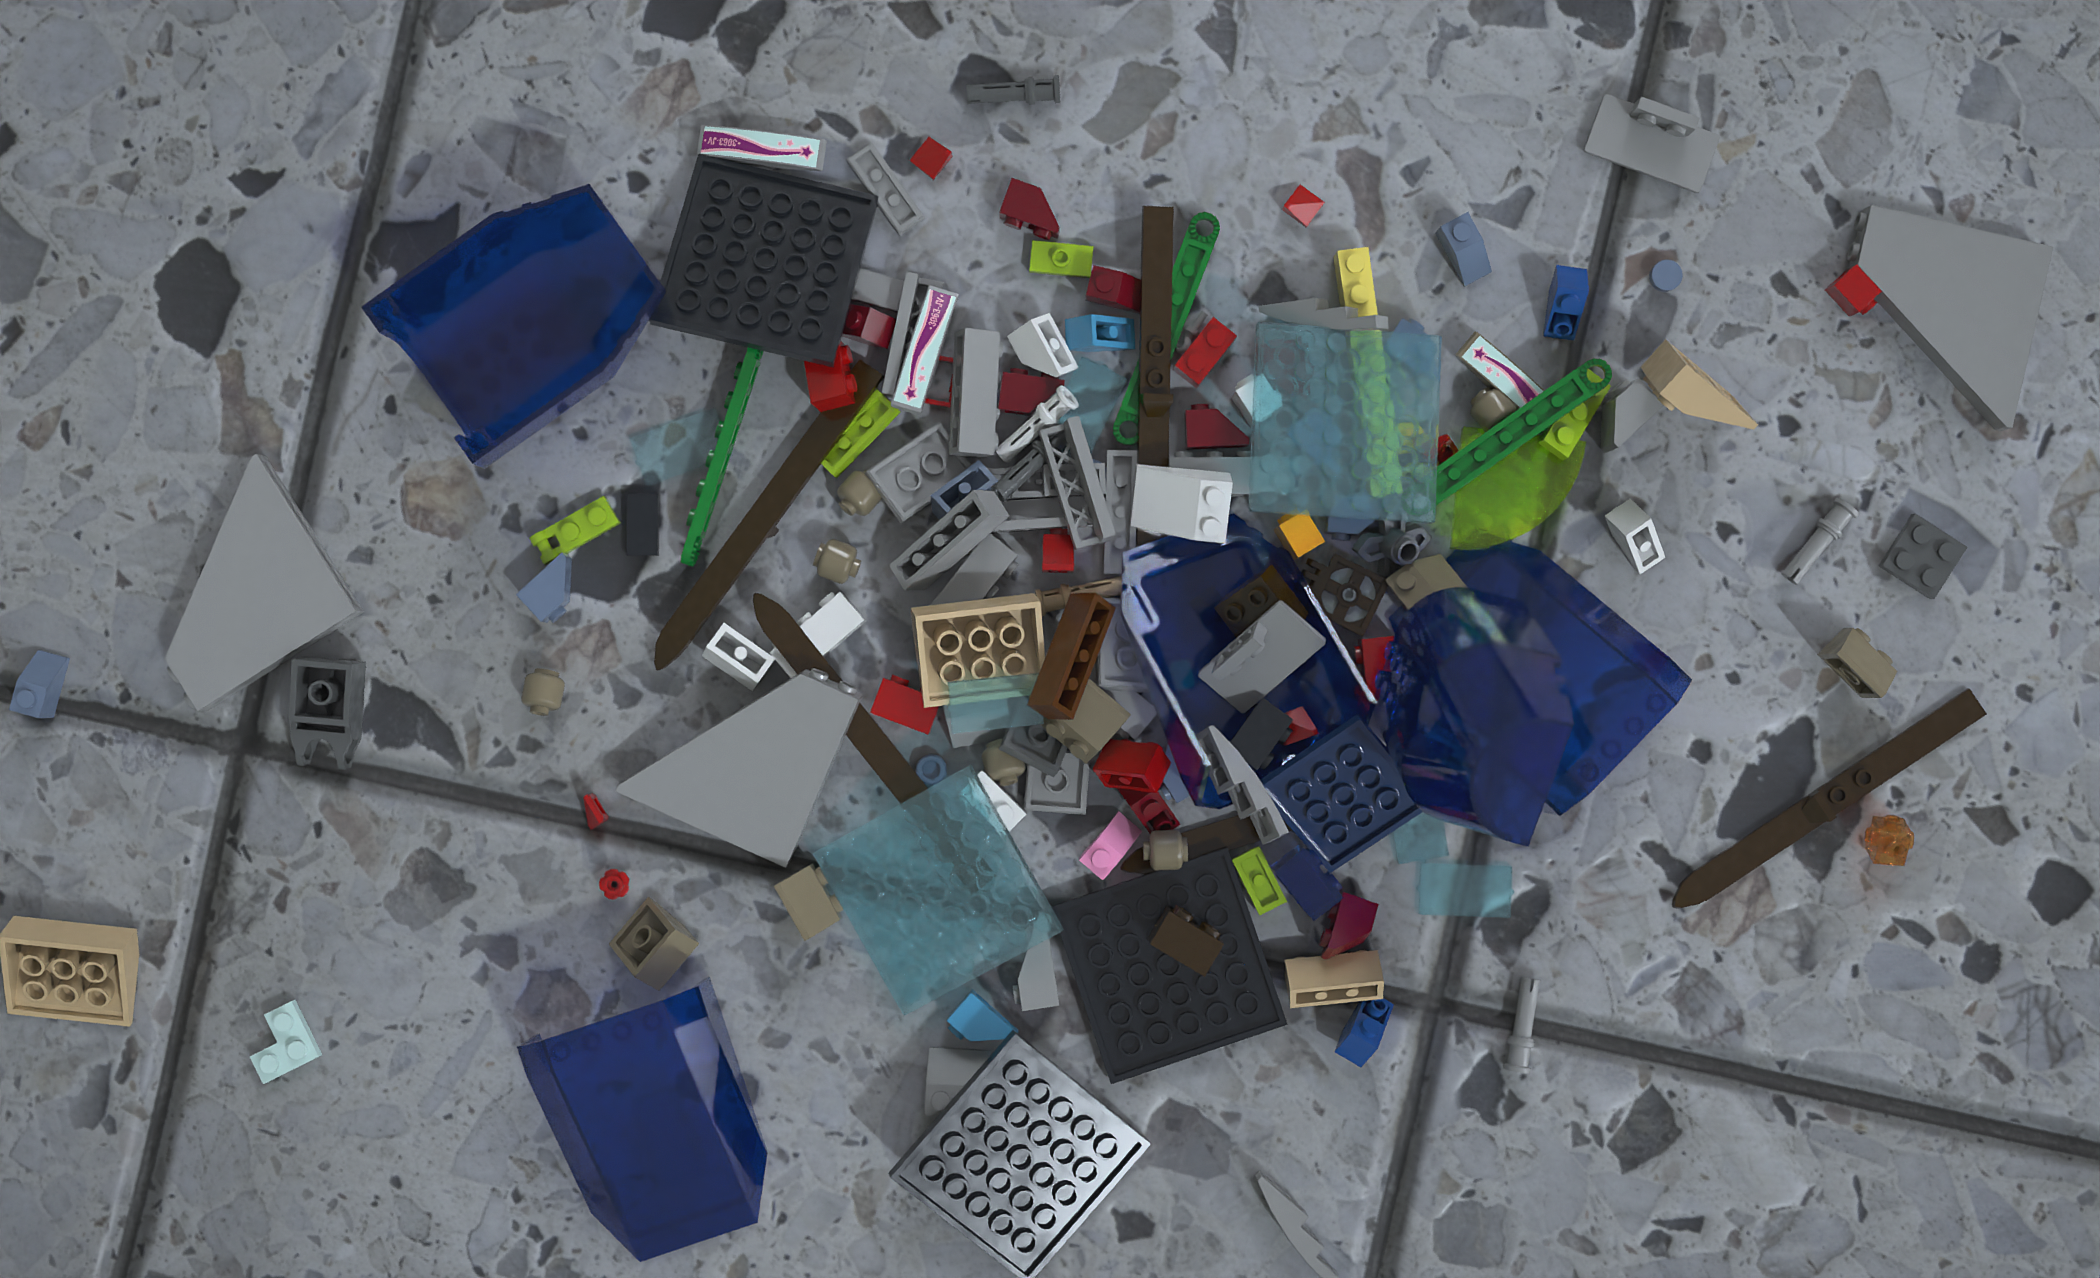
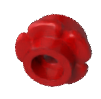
M610 869L604 873V877L600 878L599 888L608 899L615 900L617 897H624L629 891V877L623 871L619 872L617 869ZM613 881L617 882L616 887L612 886Z

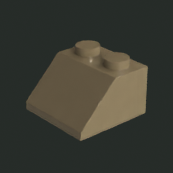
M1441 554L1425 557L1406 564L1385 580L1391 593L1427 638L1478 601Z
M1843 628L1817 655L1861 698H1882L1887 693L1898 672L1891 665L1893 663L1892 659L1883 651H1876L1869 644L1871 641L1869 636L1861 629Z
M1089 679L1073 720L1047 719L1044 717L1039 724L1046 729L1050 736L1065 745L1075 757L1087 764L1105 746L1131 714Z
M813 863L774 886L804 941L841 920L843 916L840 912L844 910L836 894L830 895L825 885L829 881L821 867L815 868Z
M648 897L611 940L609 945L635 978L660 991L699 945V942L683 924L652 898Z

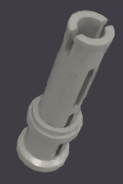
M1840 498L1834 500L1833 503L1835 505L1825 518H1820L1817 521L1816 527L1818 529L1786 569L1781 572L1785 578L1789 577L1788 580L1793 584L1798 585L1801 578L1830 542L1840 539L1843 535L1841 531L1852 518H1857L1859 512L1846 501Z
M1521 977L1513 1035L1507 1037L1509 1050L1507 1063L1503 1064V1069L1530 1074L1531 1068L1528 1067L1530 1051L1535 1046L1531 1034L1541 980Z

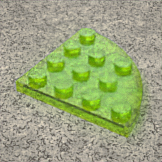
M1463 426L1461 429L1459 451L1483 435L1485 431L1482 428ZM1537 435L1457 491L1454 499L1450 549L1471 550L1488 548L1489 546L1512 541L1540 525L1557 509L1571 490L1581 468L1586 441L1579 440L1570 456L1562 461L1538 443L1542 436Z

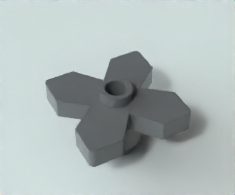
M1388 501L1378 513L1379 533L1362 534L1352 547V550L1368 563L1378 560L1377 572L1386 579L1406 564L1414 562L1419 552H1422L1432 539V536L1418 524L1414 523L1406 526L1407 513L1392 501Z

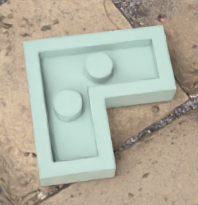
M296 1000L264 1014L277 1043L250 1056V1059L262 1083L265 1084L322 1055Z

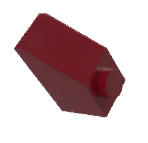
M1093 265L1085 301L1140 314L1141 279L1121 271Z
M1209 404L1191 405V410H1185L1186 450L1242 448L1249 446V437L1218 409H1209Z

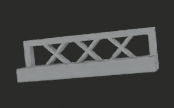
M906 271L882 388V394L885 397L893 398L905 360V350L908 349L910 342L907 343L909 333L911 336L913 335V331L910 328L911 321L919 316L922 307L916 297L919 285L926 287L930 285L943 289L944 282L920 278L919 274ZM916 302L920 309L913 313Z
M1071 417L1066 419L1064 424L1040 430L1039 436L1074 549L1078 550L1110 541L1116 534L1080 417ZM1064 432L1067 446L1063 453L1051 447L1048 436ZM1068 450H1070L1072 458L1066 455ZM1054 455L1060 458L1058 463H1056ZM1063 460L1075 467L1077 474L1072 483L1060 476L1058 469ZM1078 479L1081 488L1075 485ZM1063 485L1069 487L1067 493L1065 492ZM1072 490L1084 496L1086 504L1081 512L1069 505L1068 497ZM1087 509H1088V512H1089L1090 517H1088V516L1085 515V512H1086ZM1073 515L1078 517L1076 522H1074ZM1081 519L1093 525L1096 537L1080 541L1077 527Z
M1084 496L1068 497L1070 507L1081 512L1086 504ZM1059 497L1001 501L1009 517L991 533L1050 530L1052 528L1067 529L1068 527ZM1087 509L1086 512H1085V515L1088 516V517H1090L1089 512H1088V509ZM1073 515L1074 522H1076L1078 517ZM1081 519L1077 528L1093 527V525Z

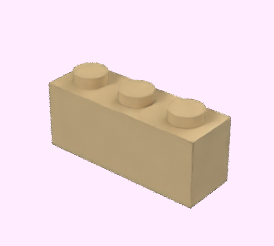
M1360 950L1354 953L1337 954L1327 960L1321 958V956L1296 957L1285 960V981L1290 1008L1383 999L1384 978L1378 950Z

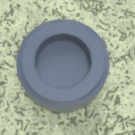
M1672 260L1658 262L1652 267L1649 274L1651 285L1661 292H1669L1675 289L1681 283L1683 277L1681 267Z
M928 754L918 761L916 773L925 784L936 785L945 778L947 765L942 757L936 754Z

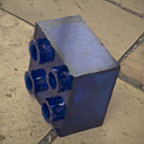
M1298 844L1272 864L1270 868L1306 915L1315 921L1343 899L1339 893L1343 887L1332 873L1330 874L1329 871L1324 873L1319 866L1323 864V861L1312 848L1310 850L1308 848L1305 849Z

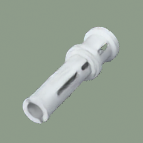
M1060 385L1056 389L1057 393L1046 403L1041 402L1037 405V413L997 447L996 452L1003 461L1009 463L1011 459L1039 436L1040 430L1057 426L1060 423L1059 419L1070 409L1075 410L1079 407L1078 401L1067 388Z

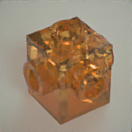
M1886 815L1885 817L1873 816L1871 826L1865 831V849L1873 864L1905 866L1908 850L1912 849L1914 845V833L1910 830L1904 818L1896 815Z

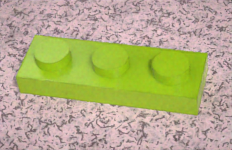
M1590 369L1587 370L1589 381L1592 383L1603 381L1602 378ZM1608 384L1604 389L1548 427L1538 443L1562 461L1567 459L1611 385Z
M876 389L821 464L837 479L901 413L899 409L891 407V402Z

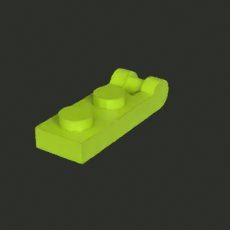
M602 496L548 528L535 533L529 539L534 547L537 546L541 552L540 559L543 564L548 565L560 553H570L621 524L606 496ZM556 536L560 546L552 549L548 540Z

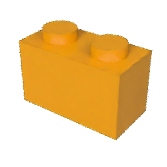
M1295 508L1277 520L1279 526L1273 529L1292 561L1325 542L1306 509L1298 513Z

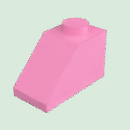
M1118 811L1082 853L1079 861L1100 879L1104 880L1123 858L1142 830Z

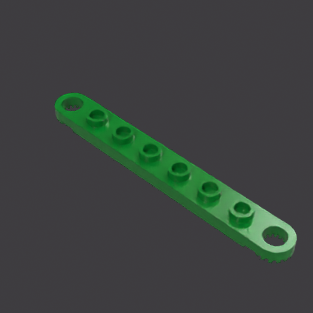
M1198 213L1191 219L1172 269L1171 359L1220 231L1219 221L1211 213ZM1206 220L1212 224L1213 232L1209 236L1202 237L1198 235L1195 227L1199 221ZM1139 359L1113 425L1114 438L1125 446L1134 445L1138 441ZM1126 421L1133 422L1137 427L1136 435L1130 439L1122 437L1119 431L1120 425Z
M747 348L744 361L737 363L734 372V379L737 380L734 392H728L724 408L728 409L725 420L719 421L715 431V438H718L715 450H710L706 459L705 467L709 468L706 479L700 480L696 490V497H699L697 507L690 510L686 526L690 527L681 555L682 564L693 567L700 554L697 550H701L702 538H705L761 364L759 361L764 351Z
M1593 358L1573 370L1406 488L1400 497V507L1409 517L1417 518L1428 513L1604 389L1612 377L1610 365L1605 360ZM1596 366L1603 370V381L1592 383L1588 380L1587 370L1590 367ZM1412 493L1421 494L1425 500L1424 506L1419 510L1411 509L1407 505L1406 499Z

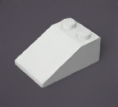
M1137 464L1130 525L1196 541L1225 543L1233 485L1231 474Z

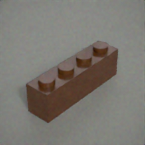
M1097 593L1070 594L1027 706L1047 719H1074L1114 615L1115 606Z

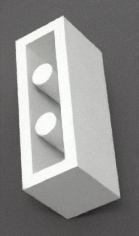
M831 592L819 602L822 608L814 615L808 612L797 621V624L824 657L866 622L863 616L841 592L837 595ZM772 643L774 649L769 652L771 656L775 658L790 678L797 675Z

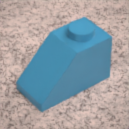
M1094 314L1065 319L1066 345L1070 351L1081 352L1135 350L1134 319Z
M973 989L947 1018V1022L950 1023L948 1029L960 1040L964 1037L969 1041L1002 1040L1012 1030L1017 1033L1019 1031Z

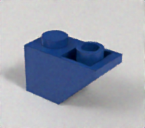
M1556 265L1549 288L1543 331L1544 337L1574 341L1589 293L1587 269Z
M1384 998L1359 1001L1342 1030L1334 1052L1362 1067L1378 1049L1394 1004Z

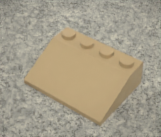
M1665 339L1640 367L1646 374L1643 380L1648 383V386L1658 397L1657 399L1670 411H1673L1676 407L1683 414L1753 430L1758 426L1756 421L1732 394L1668 340Z
M1035 593L911 608L913 637L924 708L1022 696L1032 693L1045 660L1041 602Z
M21 916L12 917L0 933V958L7 1014L131 1026L139 963L137 929Z

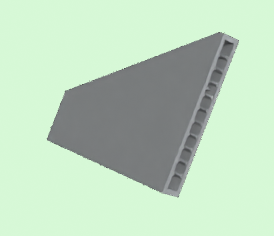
M1870 205L1863 209L1862 212L1857 214L1854 222V230L1857 233L1855 242L1850 244L1847 253V260L1850 261L1849 268L1857 264L1882 292L1874 299L1994 430L2003 431L2013 428L2053 247L1876 205Z
M255 454L251 457L164 658L169 665L167 667L168 674L176 683H180L186 692L183 694L185 701L192 709L197 711H209L364 612L266 456Z
M812 668L811 671L805 669L626 778L617 786L615 792L786 868L793 858L863 694L857 692L858 688L848 682L840 681V683H836L828 679L829 675L819 669Z

